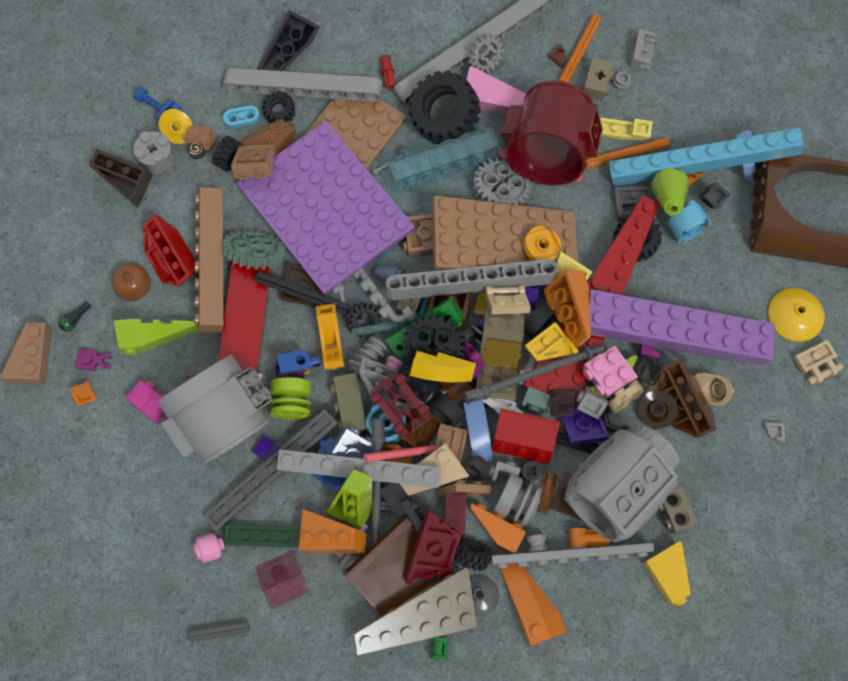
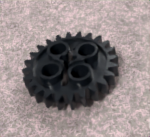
M428 312L425 318L420 315L418 321L414 319L411 322L412 325L406 328L409 332H405L403 335L407 338L402 342V344L407 345L403 351L409 352L410 354L407 357L413 360L417 351L421 352V350H426L432 356L435 354L436 357L438 352L444 351L450 356L462 359L461 357H464L466 354L464 349H466L467 344L462 343L465 341L466 336H460L463 329H456L459 323L452 324V317L445 320V314L438 318L437 312L433 314V317ZM421 331H426L429 337H424ZM440 333H446L449 338H443Z

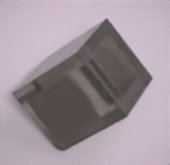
M551 389V416L573 417L575 415L574 389Z

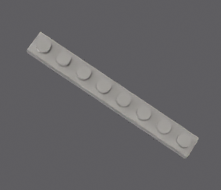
M279 449L277 470L348 478L354 469L367 473L372 477V481L439 488L441 467L382 460L364 462L363 458Z
M653 543L496 555L491 556L490 566L496 565V569L508 568V564L516 563V567H526L528 562H536V566L548 565V561L556 560V564L569 563L568 559H576V562H587L590 557H596V561L609 560L608 556L615 555L616 559H626L628 554H636V558L648 557V553L654 551Z

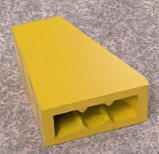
M679 541L643 563L668 605L675 604L676 607L687 602L686 597L691 594L683 545Z

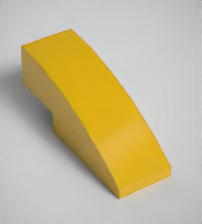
M417 351L410 376L440 382L472 381L476 363L438 352L436 357Z

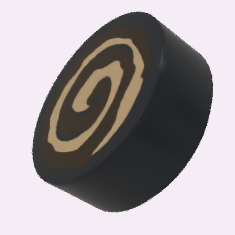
M189 143L187 146V152L193 159H201L206 154V150L201 143Z

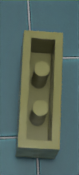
M356 373L333 377L334 383L330 385L332 395H337L338 402H334L336 414L340 413L341 420L338 421L339 431L341 432L343 427L349 429L352 426L359 430L360 434L368 433Z

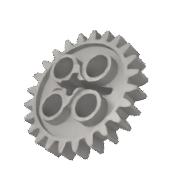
M495 158L494 162L491 159L488 160V163L483 162L482 166H478L473 180V190L477 191L476 196H482L480 201L521 206L530 197L533 185L530 184L531 181L517 174L506 162L505 158L502 159V162L498 158Z

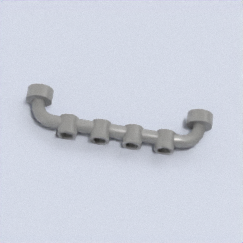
M364 267L353 274L357 279L361 277L363 281L360 282V285L366 292L371 291L372 294L369 296L371 301L375 305L378 303L381 305L379 312L385 319L389 317L393 322L403 323L408 319L412 322L418 317L409 305L402 309L404 314L397 315L392 306L386 301L385 296L376 287L375 282L366 273Z

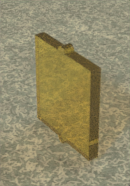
M487 337L486 348L483 350L485 354L484 363L486 365L517 369L519 358L522 357L520 353L522 342Z

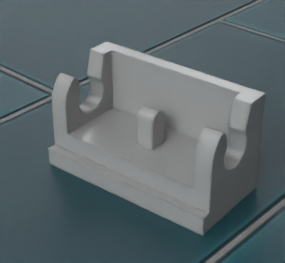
M639 28L635 40L631 68L645 71L650 70L655 33Z

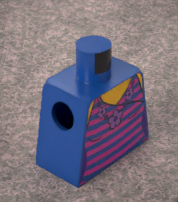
M306 350L277 354L274 364L277 378L307 377L310 374L311 368L321 366L319 356L308 357Z

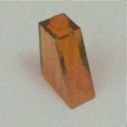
M279 119L244 137L240 142L243 146L275 144L276 156L288 148L297 136L296 129L291 122Z

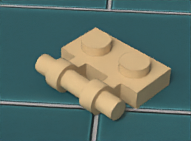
M828 340L793 357L803 374L808 371L812 374L811 377L806 379L809 385L819 384L824 381V378L828 376L833 377L838 374V371L843 369V365L840 362L834 364L832 361L838 355ZM824 364L826 369L820 372L818 366Z

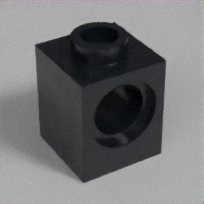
M716 182L711 183L699 198L711 209H718L730 194Z

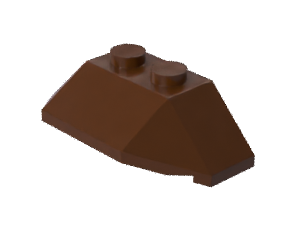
M679 359L664 366L657 390L669 393L677 403L678 414L672 423L673 427L696 438L717 430L712 409L695 375L684 361Z

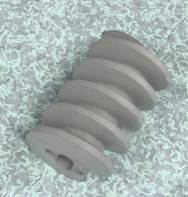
M373 337L368 339L369 343L363 344L364 349L360 348L358 350L359 355H353L354 360L350 359L348 361L349 369L356 373L357 377L361 380L363 379L359 373L362 356L380 363L378 356L385 357L382 351L389 352L382 342Z

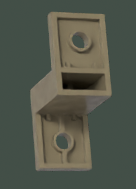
M486 300L479 352L483 356L481 360L486 366L477 375L476 388L481 384L490 386L495 384L493 381L501 382L517 376V366L524 334V313L491 315ZM516 384L491 393L489 398L515 401Z

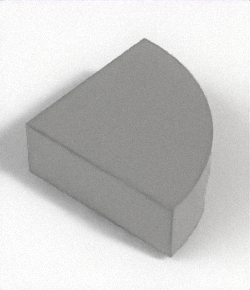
M763 423L764 429L771 439L785 443L784 423Z

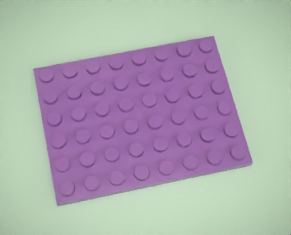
M327 121L276 155L273 159L274 169L271 177L263 179L250 177L237 182L241 191L324 295L415 230V226Z

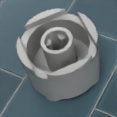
M144 131L134 143L133 151L139 165L148 169L151 174L162 173V171L172 166L175 155L168 137L155 131Z

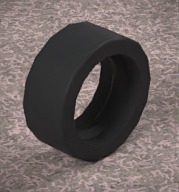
M545 302L542 303L524 322V333L531 339H534L549 324L556 312Z
M435 393L427 403L429 410L449 426L457 427L465 416L464 411L458 404L441 393Z

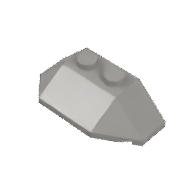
M362 356L359 373L370 395L374 387L392 373L398 371ZM392 383V389L400 393V387ZM382 387L378 388V391L385 399L392 400L389 397L391 393L388 390H384ZM433 392L431 393L426 402L432 399ZM403 398L398 399L396 407L405 409L407 401Z

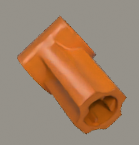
M587 528L569 529L570 550L610 546V540L605 539L593 530H587Z

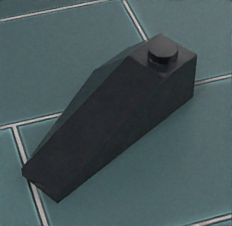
M289 10L257 70L283 71L313 42L320 26Z

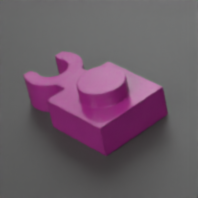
M78 349L75 368L78 370L96 371L98 365L103 369H110L111 366L104 364V360L112 359V356L107 353L99 356V351Z

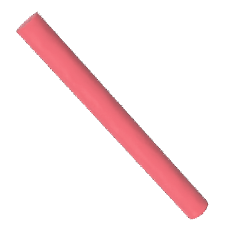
M428 445L364 454L363 459L364 462L429 454L436 451V446Z

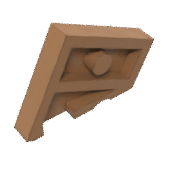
M458 480L454 481L452 485L437 489V497H444L446 493L466 494V497L485 496L491 494V486L483 485V482L466 484V481Z

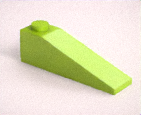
M141 319L114 320L118 347L126 356H135L137 353L145 352L198 331V325H194V321L172 320L170 324H166L160 320H153L151 323H141Z

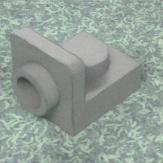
M588 386L584 391L581 390L576 398V401H578L577 409L596 419H599L608 404V400L590 392V387Z

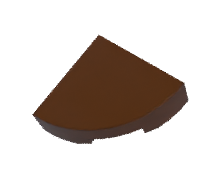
M559 44L548 56L551 61L561 68L566 60L563 46Z

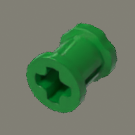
M433 637V652L430 655V659L448 660L447 648L450 639Z

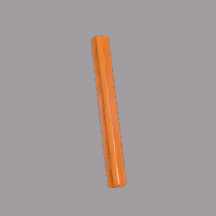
M597 14L592 16L559 81L569 82L601 22V16Z
M668 137L597 155L596 158H587L585 167L590 169L609 164V161L631 158L665 149L670 146V141Z

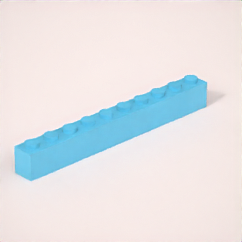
M801 128L609 161L613 186H622L651 181L657 172L670 167L675 170H682L685 174H692L802 155L804 144Z

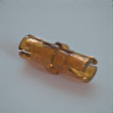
M545 473L541 500L536 510L539 513L542 512V514L549 515L551 501L555 497L554 488L558 477L556 474L552 476V473Z

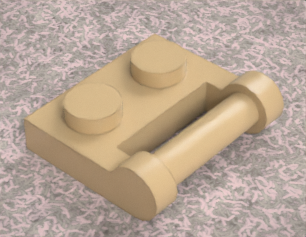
M524 285L496 288L485 286V297L491 315L530 313L531 307Z

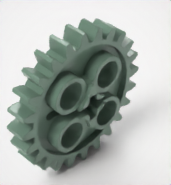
M243 229L242 232L236 230L235 233H230V236L226 235V238L223 239L222 252H224V256H228L227 260H233V264L240 263V267L246 265L247 269L252 266L257 270L258 267L265 269V266L272 268V265L277 266L278 262L281 263L282 259H284L285 246H283V242H279V238H274V235L268 236L267 232L260 233V230L254 232L252 229H250V232H247Z

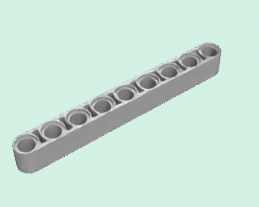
M228 68L225 72L223 88L226 91L235 93L272 95V92H275V95H277L278 91H281L282 95L285 92L287 96L376 102L380 100L382 81L376 77Z
M547 259L393 275L386 280V294L392 300L485 291V286L496 288L517 287V285H524L525 287L546 285L556 278L558 266L555 261Z

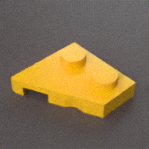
M556 322L524 346L536 362L570 356L579 352Z

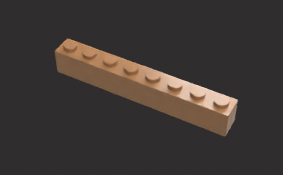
M200 187L199 194H195V205H198V211L195 210V222H198V227H195V238L198 239V244H195V255H198V261H195V272L198 273V278H195V290H198V296H195L194 305L198 307V314H195L194 325H198V332L222 333V188Z

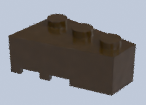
M96 149L89 164L93 170L138 208L153 177L148 169L99 149Z

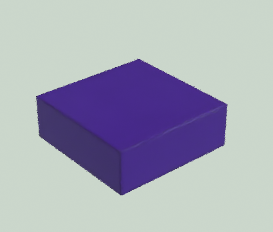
M263 436L252 452L266 461L280 449V446Z

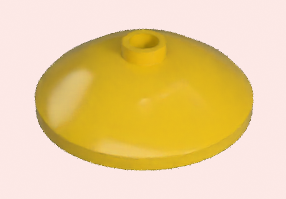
M799 288L784 289L772 298L768 306V319L770 323L775 324L774 331L789 341H808L814 338L824 325L825 315L821 303L813 294Z

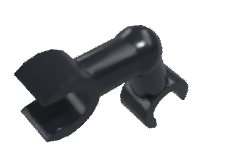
M606 406L607 412H603L601 416L607 431L615 433L622 428H630L626 424L620 426L610 424L608 416L610 409Z

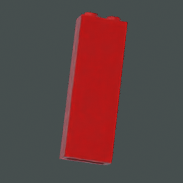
M232 260L218 362L232 354L243 371L252 367L259 374L270 287L259 284L254 279L258 271L271 275L272 268L265 266V269L258 267L255 270L251 266L247 269L246 265L240 267V263L233 264Z

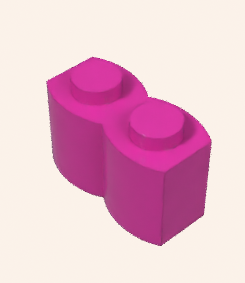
M140 380L125 399L158 424L164 418L165 413L157 401L166 394L163 392L161 394L155 391L156 387L151 382L147 381L145 383Z

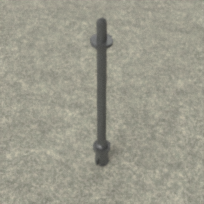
M584 345L582 352L490 386L481 384L476 389L464 392V400L467 404L480 399L486 400L489 399L491 393L583 359L588 362L593 359V355L604 352L605 346L598 345L589 348L587 345Z
M372 419V437H370V441L374 445V453L382 452V445L386 441V437H384L385 419ZM373 481L371 545L380 538L381 481Z

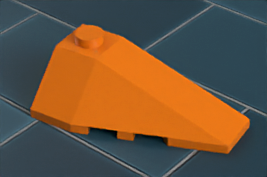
M515 563L508 564V568L500 569L528 646L567 632L560 612L524 567H516Z

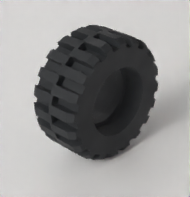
M440 71L434 72V76L430 74L425 76L426 80L423 82L420 80L417 83V89L413 88L411 92L413 98H409L408 102L411 106L408 108V114L411 116L412 124L428 141L438 145L440 142L443 145H449L450 141L456 144L461 137L463 139L467 138V133L469 131L473 132L475 129L474 123L479 122L480 118L477 114L481 113L480 100L468 80L462 78L460 74L456 72L452 74L451 71H444V74H442ZM448 94L456 95L459 98V107L456 114L445 122H433L430 118L433 103L441 96Z

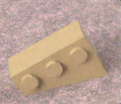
M446 443L418 463V465L441 467L439 486L469 477ZM400 484L408 496L434 488Z

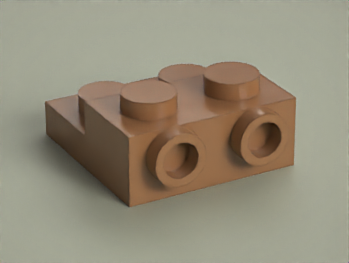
M275 144L239 146L231 164L234 178L244 180L250 177L258 179L271 177L274 169L273 159L276 153Z
M432 214L407 217L415 226V230L406 236V241H403L404 252H408V257L427 255V252H433Z

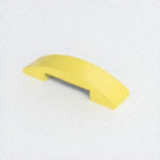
M600 117L603 127L602 136L619 140H646L651 137L653 121L635 119L634 122Z

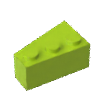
M353 469L326 514L362 529L372 512V477L365 472Z

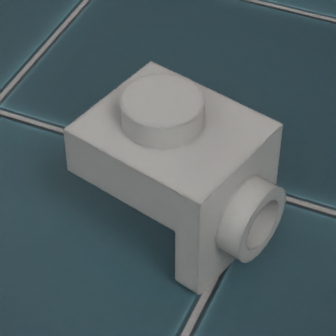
M498 461L496 467L492 466L489 477L492 478L491 483L495 484L498 473L510 477L511 473L519 476L521 468H518L512 462L506 461L502 463Z

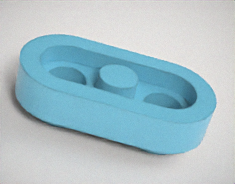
M251 105L229 109L223 115L224 123L228 128L254 125L260 119L258 109ZM232 118H235V119H236V121H234V122H231L230 120H231Z

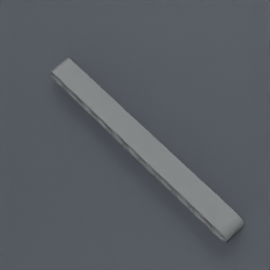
M553 0L518 1L400 81L393 91L404 104H408L409 98H413L411 94L413 88L417 89V83L420 80L422 82L426 80L425 76L429 74L434 76V72L440 71L442 74H444V71L454 73L464 66L465 62L468 63L471 59L467 57L471 53L468 47L473 46L472 41H477V35L482 37V33L487 35L491 33L500 38L499 41L505 38L506 34H511L518 29V26H523L530 21L531 17H536L546 7L549 8Z

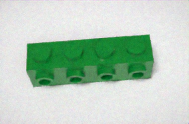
M452 296L422 314L424 318L428 312L431 317L437 312L438 318L445 314V320L452 317L451 323L455 324L458 322V326L462 324V319L465 316ZM411 322L390 334L385 340L398 359L403 356L406 358L410 354L403 351L407 345L402 344V342L407 339L403 335L405 332H409L406 328L412 325ZM421 331L424 337H429L426 331Z

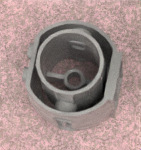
M639 426L632 433L625 430H617L575 471L568 481L563 499L587 528H591L600 536L613 542L628 539L656 513L677 486L678 475L674 472V469L680 462L679 456L673 446L662 435L649 427Z

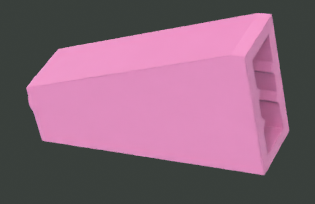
M469 67L466 80L476 91L480 100L479 106L481 110L506 115L510 105H523L526 93L474 67Z

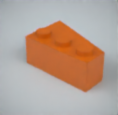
M303 509L299 550L310 554H365V532Z

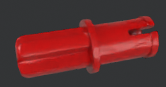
M386 55L380 58L382 66L381 75L384 77L385 87L391 90L396 86L394 79L395 70L392 67L391 56L387 55L388 60H386Z

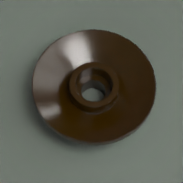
M654 390L646 393L641 398L638 405V413L641 420L647 426L661 429L668 427L675 421L678 414V406L675 399L669 393ZM659 408L661 413H654V409Z

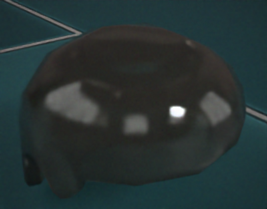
M642 356L633 366V370L638 376L635 380L641 385L655 386L660 380L662 367L654 361L655 358Z
M468 455L460 463L468 473L470 480L484 482L489 475L487 460L480 455Z

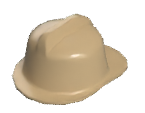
M698 373L695 375L709 405L724 406L728 404L735 389L732 388V384L727 378L710 373Z

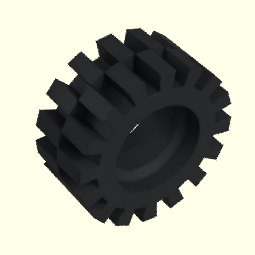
M278 91L277 95H275V92H272V96L268 94L267 99L264 98L262 111L265 120H268L269 124L273 123V126H277V124L283 126L282 123L287 125L289 124L288 121L293 120V117H295V105L290 95L287 96L285 92L282 95L281 91ZM277 104H282L286 107L285 111L280 114L273 113L272 108Z
M229 135L225 136V138L223 137L222 142L218 143L219 145L218 147L216 146V151L213 152L212 164L226 172L232 168L231 164L238 147L243 146L241 142Z
M363 302L354 304L353 308L350 307L348 309L350 310L349 313L346 312L345 315L347 316L345 323H347L346 327L350 330L349 332L363 339L364 337L370 338L371 335H376V330L379 331V325H382L380 321L382 317L379 315V310ZM362 313H366L370 317L369 325L364 328L357 325V318Z
M461 538L454 560H456V563H461L460 566H466L469 570L473 568V571H477V569L483 571L488 567L492 551L486 544H481V541L476 542L472 538L471 540L469 538Z

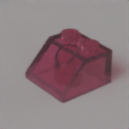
M290 551L255 567L262 591L271 609L310 592L294 551Z

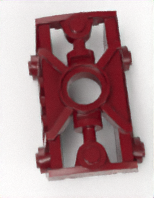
M395 371L371 390L370 397L371 401L378 404L393 423L394 431L399 435L408 437L428 422L431 416L429 414V407L424 403L422 404L407 385V378L404 374H399ZM392 377L400 386V393L392 389V382L390 380ZM382 387L384 390H388L391 393L389 397L392 400L385 399L378 391V388ZM400 398L407 401V407L404 410H399L396 407V401ZM411 408L417 409L425 421L422 422L420 419L415 418L412 415L414 412ZM403 415L405 418H410L413 430L409 431L404 425Z

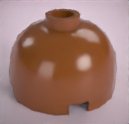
M134 263L119 266L113 272L111 278L112 288L116 295L122 300L129 302L141 299V297L149 292L151 286L150 276L147 271Z

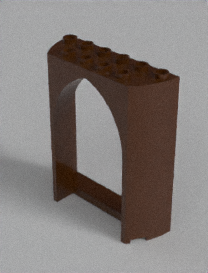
M803 154L756 162L759 163V168H757L755 173L757 185H755L753 191L756 201L752 205L754 218H752L750 228L753 229V234L749 238L751 252L848 268V235L820 231L800 223L782 207L774 190L779 181L798 172L820 171L848 176V162Z

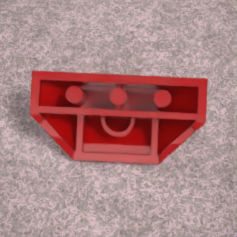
M154 214L142 226L144 231V252L162 283L180 287L193 275L196 260L179 231L160 216Z

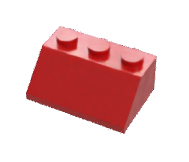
M501 408L491 451L550 464L560 421Z

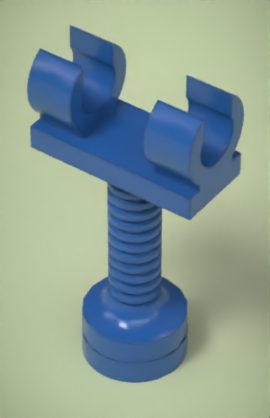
M143 87L137 88L134 92L133 98L140 103L145 101L159 111L155 116L157 122L161 114L166 110L177 109L183 111L182 107L172 99L165 106L161 105L148 96V91Z

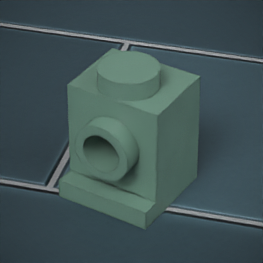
M528 387L520 409L524 410L527 407L528 411L534 414H539V412L542 414L543 412L548 413L552 404L549 402L551 395Z

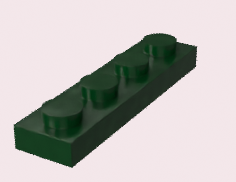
M226 524L224 545L299 548L301 527Z

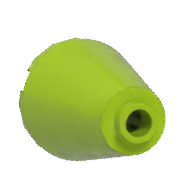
M671 167L662 169L656 173L651 183L654 196L669 215H677L683 210L689 188L688 176L684 171L675 170Z

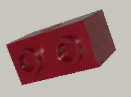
M446 493L444 521L455 528L461 534V537L464 538L466 494Z

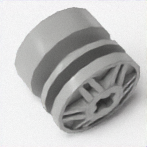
M511 473L494 512L506 517L513 510L515 511L513 521L516 522L521 514L523 515L521 525L526 526L538 508L543 488L537 486L535 492L531 493L533 483L530 482L526 489L521 488L523 478Z

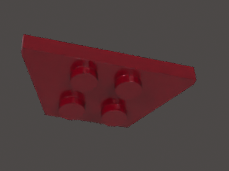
M430 509L426 510L404 578L406 584H412V580L422 577L426 580L435 575L449 573L461 539V534Z

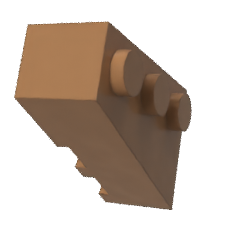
M46 323L25 324L3 369L0 380L6 384L46 385L52 329Z

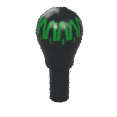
M85 301L77 310L63 315L58 321L59 328L65 332L72 331L80 320L81 315L91 305Z

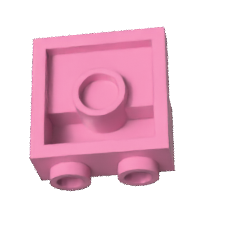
M613 346L603 354H599L583 366L585 377L594 383L596 392L605 399L638 378L616 346Z

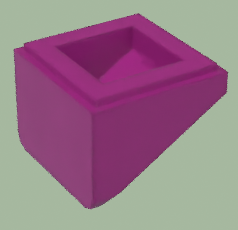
M640 344L638 359L657 362L660 354L651 345Z

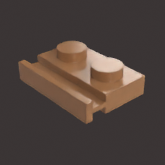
M440 424L435 444L436 450L446 443L461 464L468 430Z

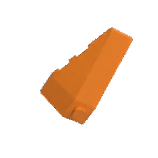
M565 269L543 290L548 306L558 315L556 318L564 324L565 331L574 345L579 347L591 337L589 286L584 271Z

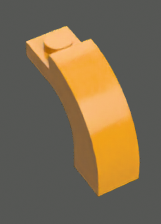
M335 303L316 306L324 370L344 367Z

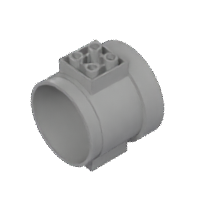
M232 354L194 376L157 401L168 420L161 424L183 458L195 451L204 465L239 444L271 421L263 410L264 406L273 401L269 390L263 386L259 380L258 373L252 367L243 371Z

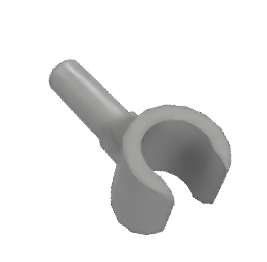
M340 284L333 289V293L340 294L341 302L346 303L344 286Z

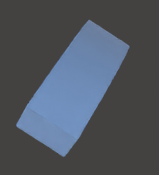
M483 400L470 404L463 403L473 463L476 465L492 462V448Z

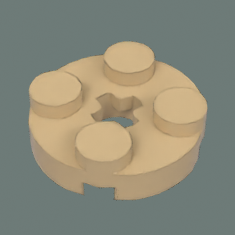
M635 380L628 385L626 390L624 387L619 389L614 394L616 397L610 399L607 406L613 413H617L627 407L630 401H635L644 392V389Z

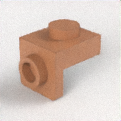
M194 125L188 129V132L183 137L186 144L201 143L205 150H210L216 141L209 125Z

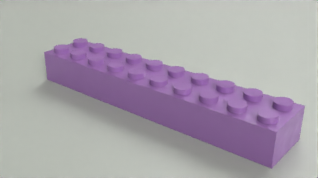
M592 289L589 291L591 335L763 366L773 361L774 323Z

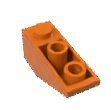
M472 503L469 508L470 512L494 545L509 554H515L526 533L522 530L523 527L515 522H512V524L505 521L504 516L496 512L494 515L491 514L482 504L477 503L474 505Z

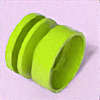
M277 378L270 382V394L277 399L269 403L270 407H272L269 409V415L282 420H301L311 417L309 409L311 402L304 399L311 397L312 383L301 378Z

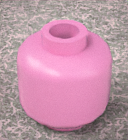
M214 533L196 538L195 544L192 545L196 559H200L203 563L219 559L222 553L221 550L225 549L222 538H217Z

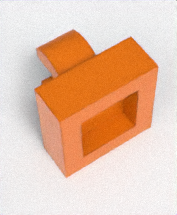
M88 381L80 385L75 384L74 387L70 388V393L77 406L97 400L96 394Z

